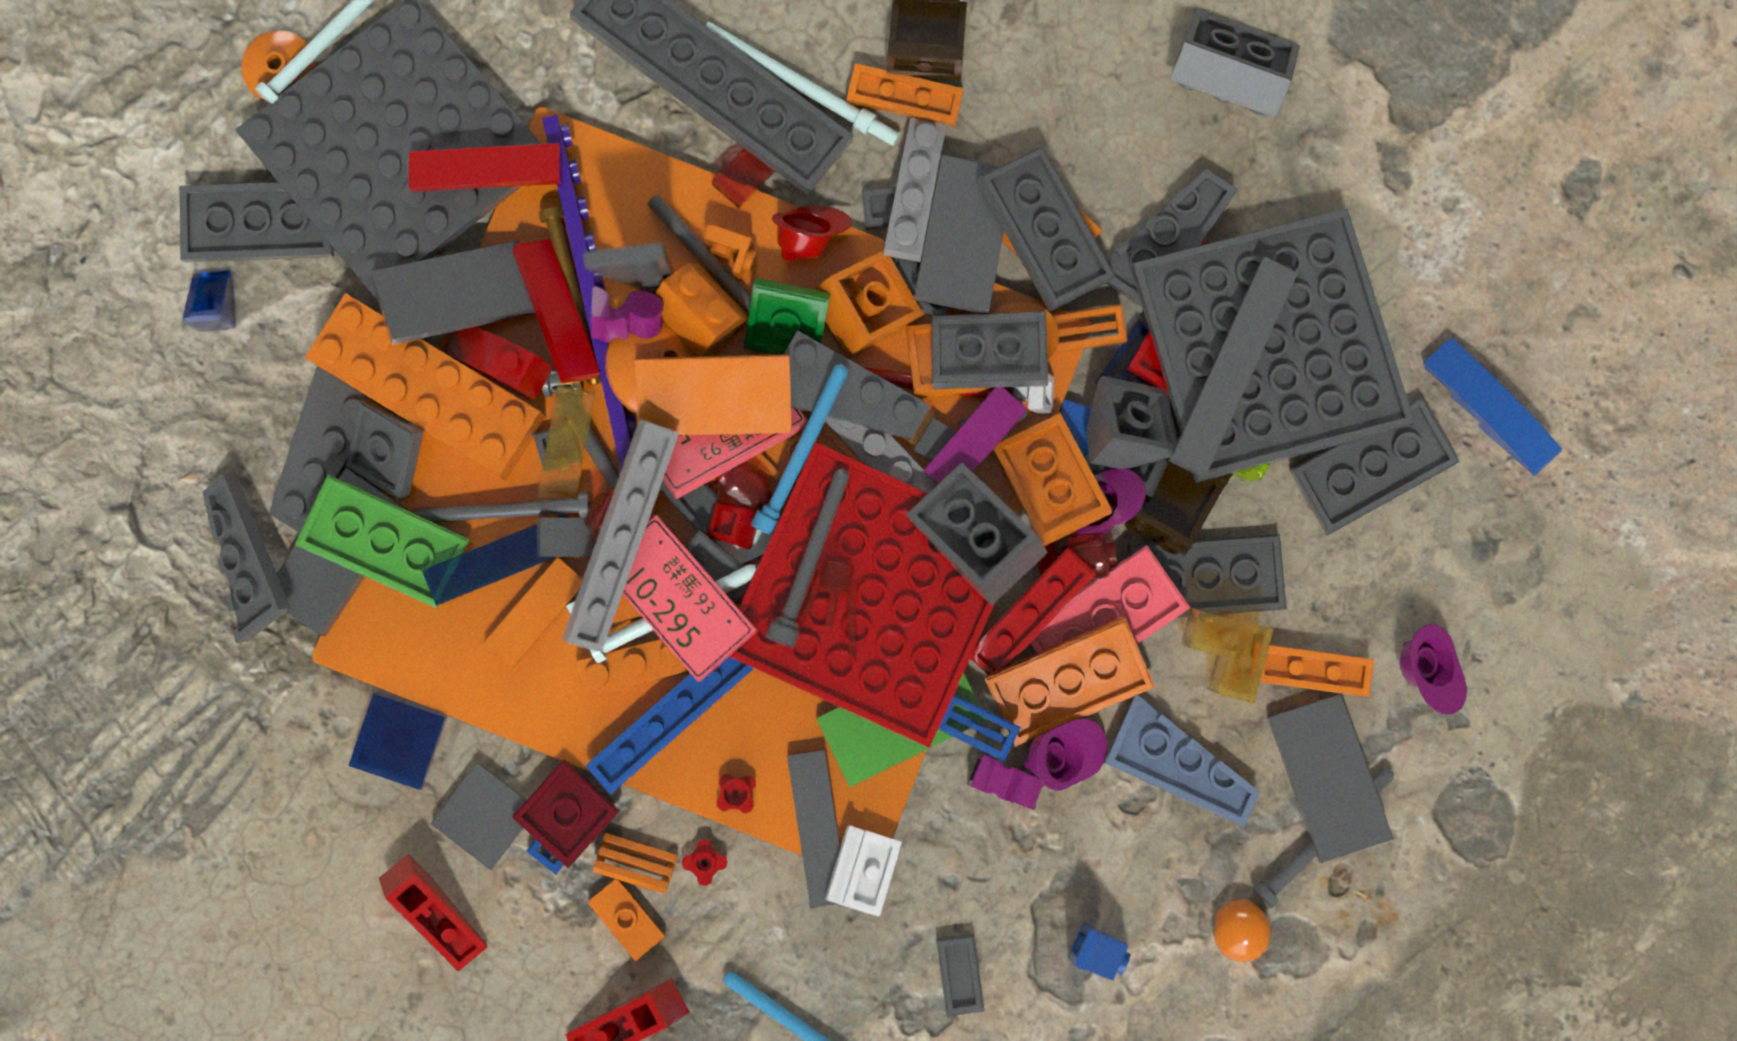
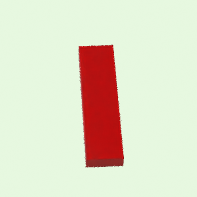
M559 143L409 151V189L412 192L562 184V147Z
M545 239L516 243L512 251L561 383L566 384L595 379L600 374V370L551 240Z
M1069 546L976 644L970 659L986 674L1010 665L1098 571Z

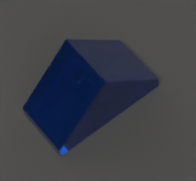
M230 270L192 275L182 317L184 324L198 332L236 328L233 283Z

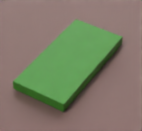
M328 474L295 545L437 608L469 542V538Z
M963 673L954 694L980 707ZM957 704L953 708V711L979 724L987 720ZM840 707L816 718L849 787L929 749ZM948 718L946 725L960 732L970 729L951 718ZM938 729L930 748L953 736Z

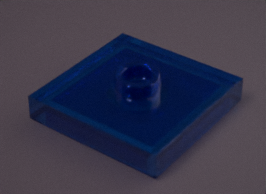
M373 693L348 766L418 790H423L447 717Z

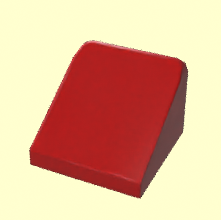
M716 501L707 535L713 540L751 549L757 531L751 525V522L756 512L744 507Z

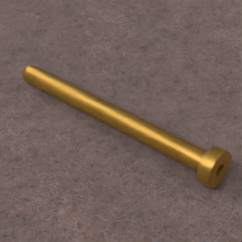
M562 206L541 210L538 212L540 222L547 223L553 248L596 359L561 221L564 218ZM600 374L595 379L587 380L590 386L600 384Z

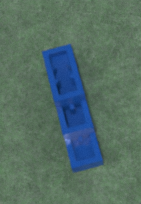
M1452 338L1445 342L1424 362V369L1451 391L1452 399L1479 422V428L1533 476H1536L1562 452V448L1522 404Z

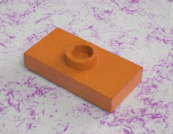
M614 879L587 902L635 962L666 936L621 880Z

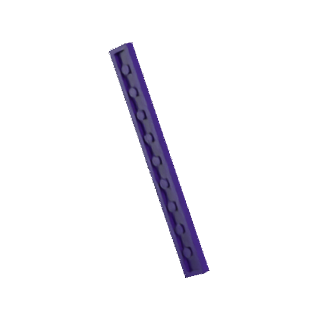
M556 114L542 117L548 144L559 143L562 147V184H557L591 333L592 286L602 288L605 291L606 287L603 275L585 269L583 252L597 251L593 233L586 234L583 220L590 219L585 197L578 198L575 184L582 181L577 161H570L567 150L568 147L573 146L570 128L568 124L562 125ZM592 338L622 470L637 424L634 416H627L626 407L618 400L609 385L605 370V353L608 343L601 339Z

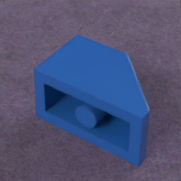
M1083 923L1068 958L1074 966L1113 981L1116 973L1121 975L1124 973L1131 954L1126 952L1129 945L1125 941Z

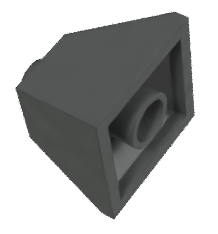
M1102 376L1098 380L1085 432L1091 464L1117 469H1129L1171 457L1178 440L1168 393L1158 387Z

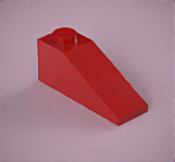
M478 327L455 331L443 352L458 362L535 401L553 369V366L534 353Z
M409 853L379 877L384 898L458 972L488 948L485 941L441 887Z
M671 978L571 1030L565 1036L568 1041H641L668 1028L690 1011Z

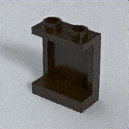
M893 0L886 73L961 80L967 0Z
M1170 457L1165 458L1167 466L1153 497L1145 495L1146 498L1140 511L1132 519L1126 521L1124 525L1137 535L1144 536L1147 534L1158 540L1159 547L1173 555L1180 553L1185 556L1191 549L1196 536L1233 473L1195 483L1191 471L1170 462Z

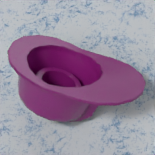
M1111 469L1094 475L1111 507L1112 514L1074 532L1085 533L1091 536L1103 535L1110 532L1115 526L1132 519L1140 511L1146 498L1145 485L1141 477L1132 470Z
M1436 624L1424 625L1416 631L1412 640L1406 641L1403 645L1399 658L1402 676L1409 684L1419 688L1423 699L1434 711L1443 715L1455 714L1462 709L1467 697L1465 676L1457 658L1455 646L1451 636L1444 628Z
M1085 718L1072 720L1036 737L1029 748L1028 760L1023 764L1048 789L1055 791L1064 790L1090 778L1100 770L1107 755V739L1102 728L1094 721Z

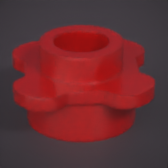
M723 774L718 780L721 791L720 797L716 801L717 807L724 812L729 809H739L742 813L752 811L754 802L751 798L752 790L756 787L755 779L749 775L743 778H735L731 774ZM734 790H738L740 792L739 797L733 796Z
M706 839L700 840L697 843L696 850L691 855H686L682 859L683 869L691 871L697 877V882L703 886L711 884L713 876L718 870H724L728 863L726 856L718 854L712 848V843ZM702 859L708 860L707 866H702Z

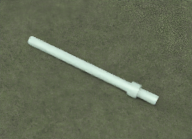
M708 22L706 24L709 29L775 78L854 123L853 128L865 135L869 132L891 146H894L898 141L901 133L878 121L876 114L865 108L860 110L713 23Z

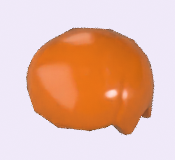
M1247 899L1231 900L1217 911L1213 935L1215 944L1223 956L1236 962H1252L1266 952L1272 934L1271 925L1259 904Z

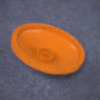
M664 321L661 332L652 338H640L631 333L627 340L614 338L607 345L605 370L609 385L618 400L636 415L635 358L663 357L665 353L670 354L672 357H697ZM714 350L705 356H715Z

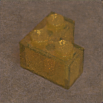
M1190 607L1181 644L1191 649L1216 655L1208 690L1217 695L1255 704L1273 629L1261 624Z

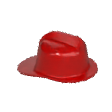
M823 205L803 206L784 213L773 214L772 221L777 225V243L781 247V256L786 261L821 256L830 238L848 230L852 224L850 216L845 212Z

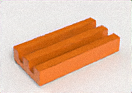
M1122 304L1051 314L1056 323L1115 315L1116 321L1059 329V338L1118 330V335L1058 343L1055 353L1127 342Z
M605 833L602 846H600L598 857L593 866V872L666 894L678 855ZM609 848H612V849H615V850H619V851H622V852H625V853H628V854H631V855H635V856H638V857H641V858H644V859H648V860H651V861H654V862H657V863H660V864H664V865H667V867L662 866V865H659V864H656V863H652V862H649V861H646V860H643V859H640V858H636V857H633V856H630V855H627V854H624V853H620V852L611 850V849H609ZM605 859H609L634 869L663 876V879H655L604 862Z

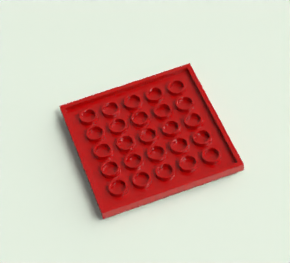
M815 442L739 607L740 611L758 631L729 657L930 748L995 603L991 606L906 516L928 493ZM838 469H845L849 473V480L795 622L799 624L796 630L799 632L795 647L792 648L772 641L765 637L770 622L775 623L776 617H781L833 476Z

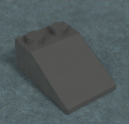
M963 463L955 468L906 514L908 519L991 606L1047 554L1039 536Z

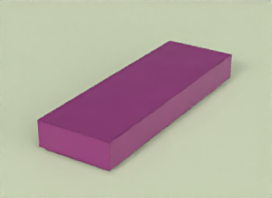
M996 387L924 471L938 484L961 463L974 473L1027 412L1028 408L1003 387Z

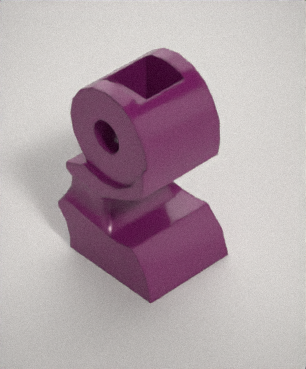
M592 286L591 338L601 339L608 343L614 338L627 340L631 333L640 338H652L658 335L663 326L661 317L663 304L661 299L646 291H632L619 309H612L609 305V293L602 288Z
M979 753L967 783L970 787L988 794L994 793L1000 799L1017 803L1032 810H1035L1037 806L1035 804L1042 787H1044L1040 779L1012 766L1005 767L1001 762L982 753Z

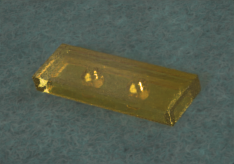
M557 385L537 498H576L595 392Z

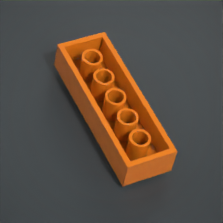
M346 293L305 356L312 363L504 480L508 479L533 439V434L538 431L546 418L539 410L422 339L392 345L383 315Z

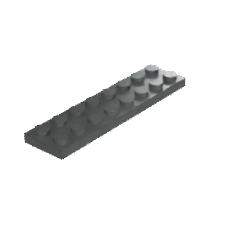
M580 0L570 12V20L806 195L811 193L853 140V134L671 0Z

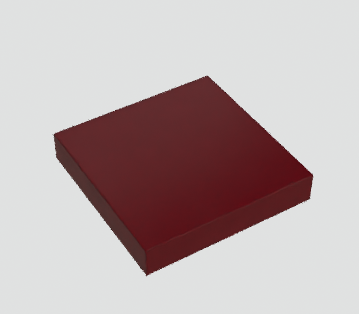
M564 759L514 813L512 818L562 864L570 868L621 810Z

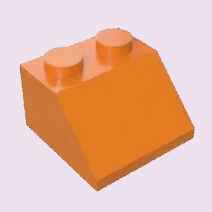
M884 250L828 277L814 289L830 293L826 322L847 358L878 343L924 315L916 300H913L914 297L892 258L883 255Z
M687 263L663 280L654 294L662 301L663 312L661 317L663 321L696 356L707 355L748 323L749 315L701 264Z

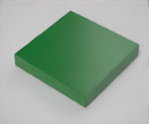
M755 278L744 349L772 355H784L797 331L822 344L830 293Z

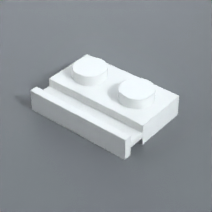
M848 825L825 900L879 917L902 842Z

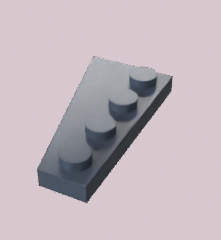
M1139 695L1133 696L1104 763L1245 827L1260 791L1213 756L1197 741L1184 733L1163 714H1160Z

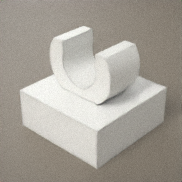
M1048 373V386L1013 387L1012 396L1018 399L1019 402H1028V409L1037 414H1053L1054 376Z

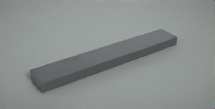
M1263 257L1260 260L1169 459L1170 462L1203 478L1207 475L1298 272L1267 257Z

